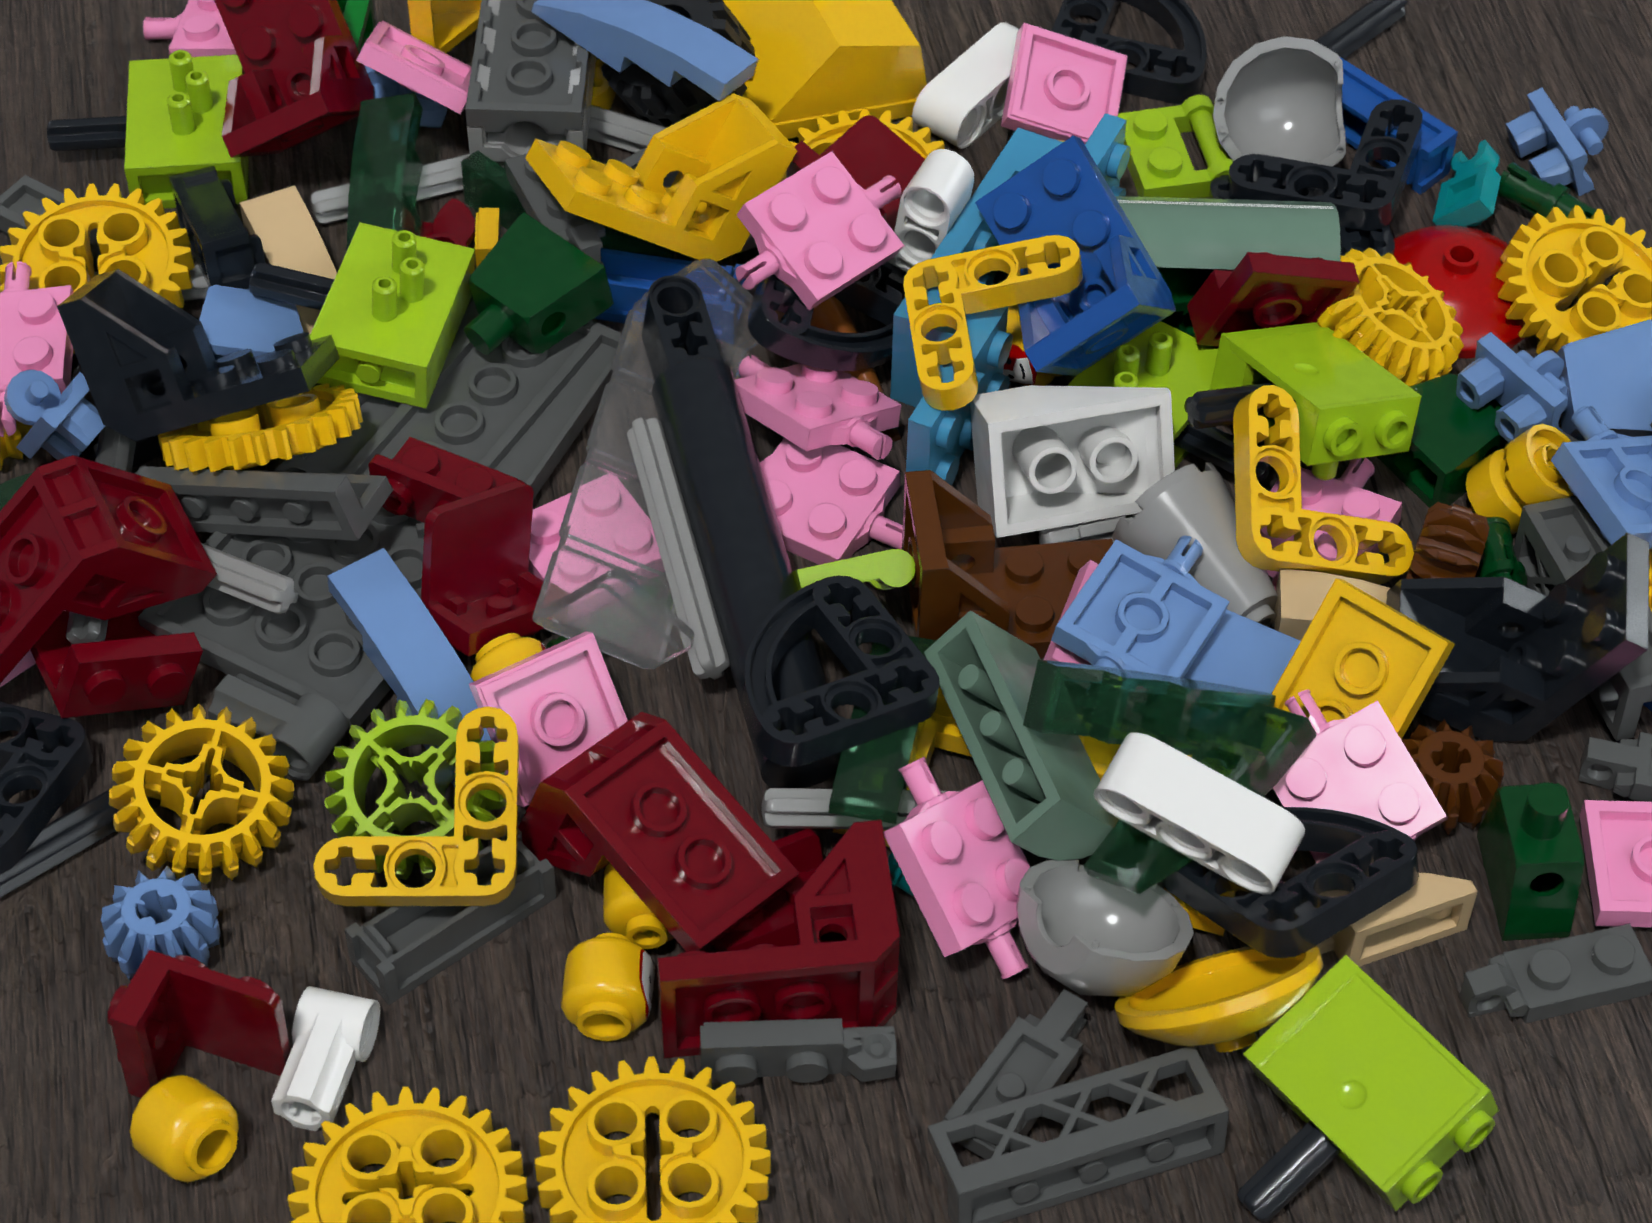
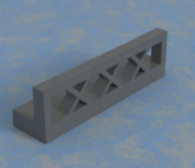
M141 466L135 473L170 484L194 531L209 533L217 531L227 534L358 541L393 491L387 476L245 469L210 472L209 468L190 472L189 467L174 470V467Z
M1574 495L1568 498L1523 506L1514 550L1517 560L1525 566L1528 588L1548 596L1556 585L1567 581L1586 566L1595 554L1606 550L1611 544L1602 536L1600 528ZM1650 608L1648 650L1589 693L1615 741L1634 737L1643 703L1652 701V611Z
M1188 1046L927 1126V1139L948 1183V1215L951 1222L1001 1223L1224 1153L1229 1109L1196 1047ZM1186 1073L1197 1095L1174 1101L1152 1091L1158 1080ZM1106 1096L1131 1104L1126 1117L1110 1122L1087 1114L1086 1111L1091 1101ZM1041 1116L1065 1125L1058 1138L1045 1142H1039L1019 1134L1025 1121ZM973 1137L997 1145L990 1159L964 1167L961 1166L952 1147L953 1143Z

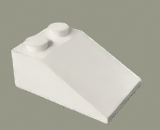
M1029 385L976 394L970 402L977 502L981 509L991 515L996 538L1140 513L1142 509L1135 501L1147 489L1175 471L1171 391L1168 388Z

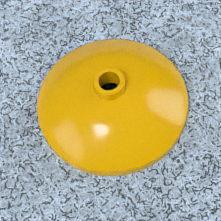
M1251 946L1213 954L1175 967L1172 973L1132 996H1120L1115 1003V1011L1119 1023L1140 1036L1178 1046L1214 1044L1217 1052L1235 1051L1253 1044L1257 1040L1256 1031L1278 1021L1312 988L1323 968L1322 957L1317 946L1305 953L1289 958L1269 957L1259 953Z

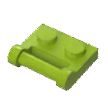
M1194 95L1186 99L1182 105L1118 113L1119 118L1127 120L1124 145L1131 148L1127 166L1139 197L1208 198L1210 183L1217 177L1229 175V168L1234 160L1228 158L1225 149L1219 143L1213 119L1214 106L1208 96ZM1194 131L1207 164V169L1194 170L1180 133Z
M890 549L797 569L793 571L798 590L816 581L837 575L850 576L863 583L868 582L873 588L878 590H891L907 585L913 579L915 562L908 552L901 549Z

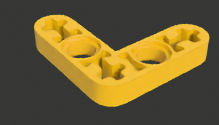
M1050 235L928 259L915 264L908 270L904 276L903 286L917 373L922 395L928 405L942 411L956 410L970 403L977 394L978 381L966 315L1070 293L1079 286L1083 279L1080 249L1076 242L1069 237ZM1060 263V267L1048 269V265ZM1027 268L1028 274L1021 276L1020 269ZM991 271H1002L1009 274L1004 281L995 285H986L978 282L981 276ZM938 287L941 303L929 305L927 289ZM938 327H950L956 330L954 335L943 341L934 342L925 338L928 332ZM951 363L954 381L942 383L940 365Z
M1263 385L1242 398L1234 410L1233 434L1236 541L1238 550L1243 558L1252 566L1262 570L1279 572L1280 568L1315 571L1360 579L1375 584H1384L1408 571L1414 555L1413 545L1407 533L1398 525L1387 521L1302 509L1299 414L1292 396L1283 388L1275 385ZM1263 406L1265 416L1274 418L1275 425L1270 428L1267 418L1258 415L1257 409ZM1264 440L1265 446L1258 447L1257 444ZM1258 462L1268 463L1276 470L1280 481L1277 492L1268 491L1260 485L1255 472ZM1267 526L1268 536L1287 539L1294 535V540L1285 541L1272 549L1271 540L1261 537L1260 530ZM1317 530L1327 532L1334 539L1337 546V557L1334 561L1324 559L1317 552L1314 545V534ZM1378 543L1379 551L1388 554L1389 562L1384 564L1383 555L1379 553L1364 552L1358 556L1357 553L1358 550H1365Z
M487 706L476 708L469 712L459 723L456 734L454 836H345L334 838L321 847L316 854L313 865L317 886L323 896L332 903L342 906H488L498 904L506 899L516 883L518 844L519 740L517 727L511 716L499 708ZM483 728H494L497 739L507 740L506 742H498L494 746V772H481L479 743L469 742L470 740L480 739ZM467 771L474 772L471 775H466ZM508 771V775H502L500 773ZM488 789L501 794L507 804L505 811L497 819L488 822L478 821L467 811L469 799L478 791ZM466 836L473 837V839L465 841ZM502 836H507V840H506V841H502V840L497 839V838H500V837H502ZM478 839H492L494 867L504 870V873L493 874L491 885H478L476 874L466 873L467 870L478 868L480 853ZM375 856H386L383 867L387 887H376L375 873L353 874L351 885L341 886L338 884L336 874L328 873V870L339 869L341 858L344 857L354 858L357 869L377 870ZM408 856H425L432 860L436 866L434 877L423 887H406L396 877L398 865Z

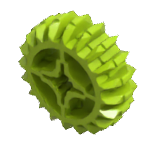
M425 699L420 706L418 715L412 714L406 701L399 700L396 704V718L387 720L380 709H373L371 720L375 728L368 733L361 726L351 725L349 733L357 745L354 749L346 746L334 747V757L345 768L327 771L325 775V781L328 786L337 790V792L326 797L324 802L330 814L340 815L332 824V829L338 838L345 836H402L392 834L395 829L402 832L411 823L418 821L430 822L438 828L424 834L412 836H454V810L449 806L444 796L447 787L455 779L453 771L456 768V734L459 723L463 719L460 709L451 706L438 719V709L432 700ZM482 729L481 738L470 740L469 742L479 743L481 772H494V763L492 762L494 761L495 742L493 740L481 741L484 734ZM419 744L440 746L438 749L431 746L421 755L414 757L402 756L396 752L402 748ZM378 767L387 779L386 789L376 800L379 807L367 817L365 809L366 789L373 772ZM468 771V775H471V774L474 773V772H472V771ZM506 771L500 773L502 775H507ZM398 774H401L409 783L418 780L421 787L424 781L428 788L427 792L435 805H432L423 796L414 798L411 792L408 797ZM481 790L469 799L467 811L478 821H493L496 817L486 810L505 807L506 800L496 791ZM471 836L465 837V841L473 839ZM478 839V840H479V847H480V851H481V850L484 849V846H483V844L481 843L480 839ZM412 855L402 860L396 871V876L399 879L406 880L412 873L414 863H419L425 878L432 879L435 875L436 866L432 860L425 856ZM375 856L377 870L373 871L377 873L384 871L383 865L386 856Z

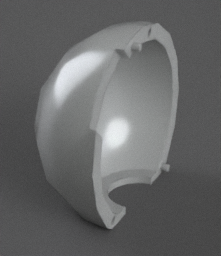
M1282 36L1256 43L1232 61L1216 88L1213 111L1219 143L1231 159L1236 160L1248 154H1264L1332 167L1341 161L1346 154V135L1342 114V59L1338 54L1312 39Z
M1049 859L1029 867L1019 885L1016 904L1018 924L1029 955L1043 972L1079 995L1129 997L1173 972L1194 932L1189 914L1172 894L1157 885L1158 880L1156 879L1150 881L1144 877L1142 882L1112 870L1079 864V859L1060 861Z

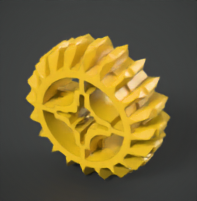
M1352 248L1344 256L1340 255V261L1354 263L1360 283L1348 298L1327 307L1317 319L1316 324L1323 328L1329 327L1334 331L1333 336L1347 340L1409 387L1449 374L1453 369L1452 365L1458 359L1459 352L1464 347L1460 339L1464 330L1460 323L1454 320L1457 313L1455 308L1445 304L1443 301L1445 293L1435 290L1428 283V276L1421 277L1413 271L1410 262L1404 265L1398 263L1394 255L1389 252L1381 257L1372 248H1367L1364 252Z
M200 704L193 708L192 720L183 721L181 716L171 708L166 714V729H162L147 720L146 724L142 726L144 742L128 739L124 744L123 756L127 761H116L113 765L112 780L118 785L113 786L109 790V805L119 810L113 816V825L118 833L130 832L126 838V848L131 855L149 849L146 857V866L150 868L151 872L160 868L166 861L172 863V872L175 873L176 880L186 875L187 868L198 869L200 882L206 885L211 881L212 868L221 866L223 873L233 880L239 872L238 858L257 867L262 862L263 857L261 846L275 849L280 843L281 831L278 827L286 826L290 823L292 809L286 802L293 799L294 783L292 780L284 778L289 772V762L286 756H272L276 750V740L273 738V735L269 734L254 739L256 723L252 717L243 721L238 727L231 725L232 713L227 706L218 713L217 720L205 719L206 712ZM198 755L192 762L186 764L171 763L186 756ZM225 759L239 767L251 780L256 791L245 789L243 781L228 776L222 767L223 760ZM211 774L210 791L206 793L204 799H200L197 812L193 814L194 797L197 796L200 789L204 788L206 778ZM146 796L160 799V806L175 811L181 817L180 830L173 828L160 819L151 808ZM226 823L235 825L222 832L205 834L206 830L216 824Z

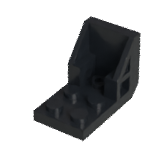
M119 269L96 275L57 306L103 425L134 441L308 392L340 358L332 335L311 340L309 333L304 332L276 342L273 345L275 349L273 352L254 357L252 349H245L226 355L216 361L201 321ZM179 356H181V357L186 361V364H187V372H186V374H185V371H184V368H183V366H182V363H181V361H180Z
M1627 532L1606 550L1595 554L1586 566L1567 581L1556 585L1548 596L1506 577L1401 579L1387 591L1386 604L1455 643L1454 648L1417 712L1440 722L1445 719L1449 726L1461 731L1472 725L1474 736L1482 740H1493V742L1525 741L1648 650L1649 542Z

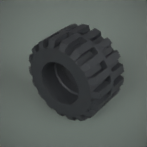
M647 0L713 30L755 56V49L750 42L749 34L723 0ZM605 62L601 67L603 76L609 82V86L638 119L663 127H669L718 101L685 77H682L672 86L668 87L635 63L621 73ZM743 83L732 93L743 96L747 87Z

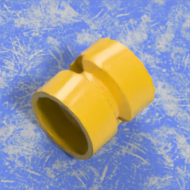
M1546 424L1535 425L1511 440L1504 449L1496 450L1475 464L1467 473L1465 484L1468 499L1475 513L1487 518L1501 517L1506 519L1510 524L1511 534H1515L1518 531L1523 506L1574 496L1568 488L1567 482L1551 461L1563 442H1571L1570 439L1553 426Z

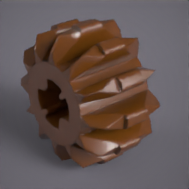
M1437 502L1431 506L1425 516L1405 579L1475 577L1490 528L1487 517L1472 513V509L1457 504L1450 506Z
M1444 719L1435 732L1418 724L1416 730L1411 733L1410 739H1402V742L1447 815L1448 819L1440 824L1446 834L1449 835L1456 827L1457 822L1474 830L1477 823L1482 820L1483 814H1486L1496 789L1501 787L1504 770L1503 761L1494 758L1493 740L1474 741L1472 725L1460 733L1452 731Z

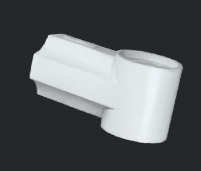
M308 986L304 990L293 1022V1047L271 1100L275 1114L284 1117L295 1127L317 1131L325 1120L334 1122L356 1062H365L373 1049L380 1021V1004L378 1000Z

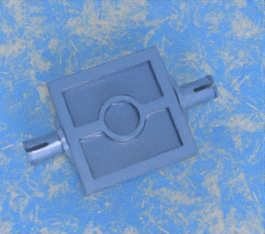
M1587 405L1583 406L1572 415L1571 423L1576 426L1586 441L1563 442L1551 461L1567 482L1570 491L1579 499L1600 528L1602 536L1611 545L1628 532L1649 542V549H1652V436L1631 437L1616 434L1613 430L1608 429L1592 405L1589 407Z
M1181 536L1165 560L1159 557L1144 555L1117 539L1114 541L1056 625L1051 639L1052 642L1087 660L1094 666L1083 683L1078 687V694L1085 702L1095 688L1089 704L1101 705L1115 681L1119 680L1167 704L1224 617L1230 602L1201 586L1188 573L1203 553V547L1198 540L1195 539L1187 551L1192 537Z

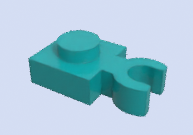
M1486 140L1479 143L1477 153L1470 160L1462 151L1454 155L1451 161V168L1456 174L1454 178L1441 183L1433 222L1436 226L1475 227L1493 215L1501 176L1495 170L1499 164L1500 156Z

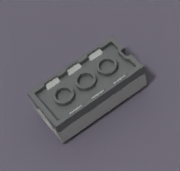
M481 0L465 108L470 161L505 162L506 159L528 153L535 138L553 145L559 144L561 140L568 141L586 151L597 57L532 13L533 3L538 0Z

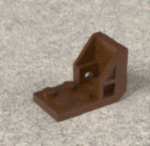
M933 471L905 472L902 550L908 552L915 562L914 577L906 586L917 648L925 656L924 651L971 610L1034 647L1040 659L1044 658L1079 569L1090 560L1099 564L1112 546V538L995 548V535L991 515Z

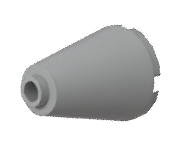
M1205 462V471L1200 472L1193 463L1165 476L1147 489L1135 501L1142 511L1130 524L1124 516L1117 522L1112 536L1114 541L1117 539L1144 555L1159 557L1164 560L1172 552L1181 536L1192 537L1187 551L1195 539L1198 540L1203 547V553L1188 573L1201 586L1230 601L1227 610L1267 627H1270L1275 621L1276 614L1274 608L1278 597L1267 571L1252 566L1243 558L1238 550L1235 504L1221 474L1212 463Z

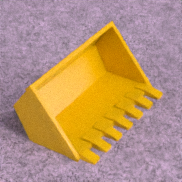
M723 0L749 34L750 42L755 49V57L758 58L754 75L744 83L747 89L742 97L752 100L787 139L798 137V129L800 127L814 133L817 132V118L823 117L831 125L839 123L838 115L839 111L842 110L848 114L851 120H858L863 108H868L870 115L875 116L877 119L886 110L891 111L892 120L912 116L917 97L927 85L921 45L892 0Z

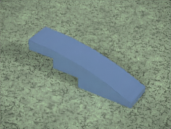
M538 0L533 3L532 13L619 73L635 63L668 87L672 86L682 77H685L709 95L721 101L754 75L757 66V57L713 30L647 0Z
M384 548L327 576L329 592L362 635L363 651L397 695V703L399 700L406 701L412 714L418 715L420 706L427 698L434 701L438 709V719L451 706L460 709L463 718L466 714L478 708L469 684L474 681L418 594ZM483 728L484 734L481 741L491 740L487 729ZM423 744L427 750L431 746L437 749L440 747L437 745ZM454 779L451 783H452L453 786L455 787V779Z

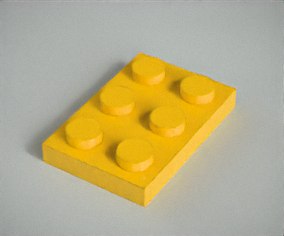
M1336 578L1241 750L1256 760L1267 763L1292 750L1304 734L1284 703L1294 696L1307 718L1310 717L1298 695L1299 692L1306 689L1311 691L1313 699L1327 722L1346 719L1378 700L1402 740L1454 648L1455 643L1347 581Z

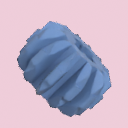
M166 866L158 878L149 879L138 870L135 880L136 886L133 888L114 886V895L112 896L114 904L102 907L101 923L105 935L102 940L107 956L111 957L112 962H119L120 969L125 973L128 980L133 978L149 950L171 957L177 955L189 956L207 966L208 958L210 957L208 948L219 945L221 931L218 919H216L219 913L214 896H211L210 890H202L200 881L196 879L193 873L176 880L175 873Z

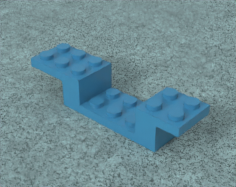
M1105 113L1085 146L1115 196H1126V190L1119 186L1120 178L1126 170L1131 152L1130 146L1124 145L1127 120ZM1018 127L931 259L999 246L998 241L975 202L1063 142ZM999 271L985 273L979 278L978 282L993 285V279ZM938 287L927 289L929 305L941 303ZM904 298L893 314L890 398L916 407L908 419L906 472L931 470L952 486L959 469L961 455L965 449L973 450L970 403L962 408L951 411L934 409L926 403L922 395L917 373L906 298ZM1008 306L966 315L978 381L977 394L1009 388L1010 378L1003 375L1004 364L1009 356L1013 342V335L1006 332ZM938 327L928 332L925 338L934 342L943 341L954 335L956 330L950 327ZM952 364L940 365L942 383L954 381Z

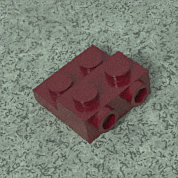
M1247 252L1234 270L1214 269L1188 303L1187 308L1197 344L1219 346L1221 333L1317 322V319L1327 307L1348 298L1360 281L1355 265L1352 262L1273 255L1268 252Z

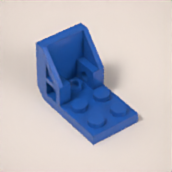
M1070 137L975 202L999 245L1050 235H1061L1072 239L1080 249L1083 279L1077 288L1061 296L1018 304L1024 351L1036 372L1076 376L1115 351L1118 346L1126 344L1176 311L1170 289L1080 137ZM1060 263L1048 265V269L1060 267ZM1027 268L1020 269L1021 276L1028 274Z

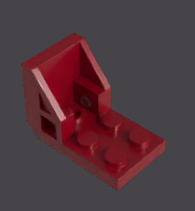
M214 0L245 74L228 82L222 138L231 158L279 154L374 110L373 85L364 64L356 61L359 52L337 0Z
M75 455L39 466L34 470L0 511V684L64 610L101 620H108L200 593L214 579L217 573L170 484Z
M642 711L541 781L518 826V829L522 832L524 845L539 861L546 858L554 867L591 877L610 863L685 951H705L791 886L800 874L668 721Z
M882 820L854 822L794 897V922L798 945L777 946L774 944H759L747 950L714 953L692 950L677 956L658 958L661 1036L664 1059L700 1055V1026H704V1022L842 1018L843 1028L882 1027L896 1013L900 933Z

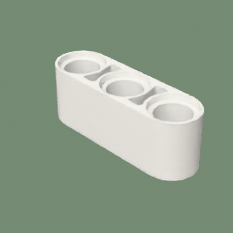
M1007 22L999 23L932 79L917 97L912 113L913 122L922 128L929 127L931 133L963 149L970 146L1003 116L1016 37L1019 29Z
M937 149L928 154L901 196L894 232L905 246L894 258L889 260V263L908 272L915 264L931 259L971 198L974 172L964 157L947 149Z
M1138 732L1129 733L1125 737L1094 791V798L1098 804L1116 818L1237 885L1260 894L1274 892L1305 835V828L1301 821L1284 808L1162 741Z

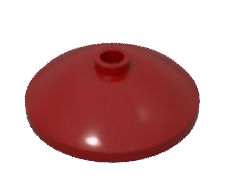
M1453 225L1420 228L1394 238V257L1397 262L1403 265L1410 262L1413 271L1421 277L1428 276V283L1435 290L1445 293L1443 297L1445 304L1454 307L1457 311L1454 320L1460 323L1464 330L1460 336L1464 347L1459 352L1458 359L1475 358L1477 341L1490 332L1509 348L1514 347L1524 339L1518 335L1525 325L1523 319H1507L1505 316L1513 302L1498 298V292L1505 282L1496 278V273L1504 263L1500 256L1508 246L1506 242L1477 229Z

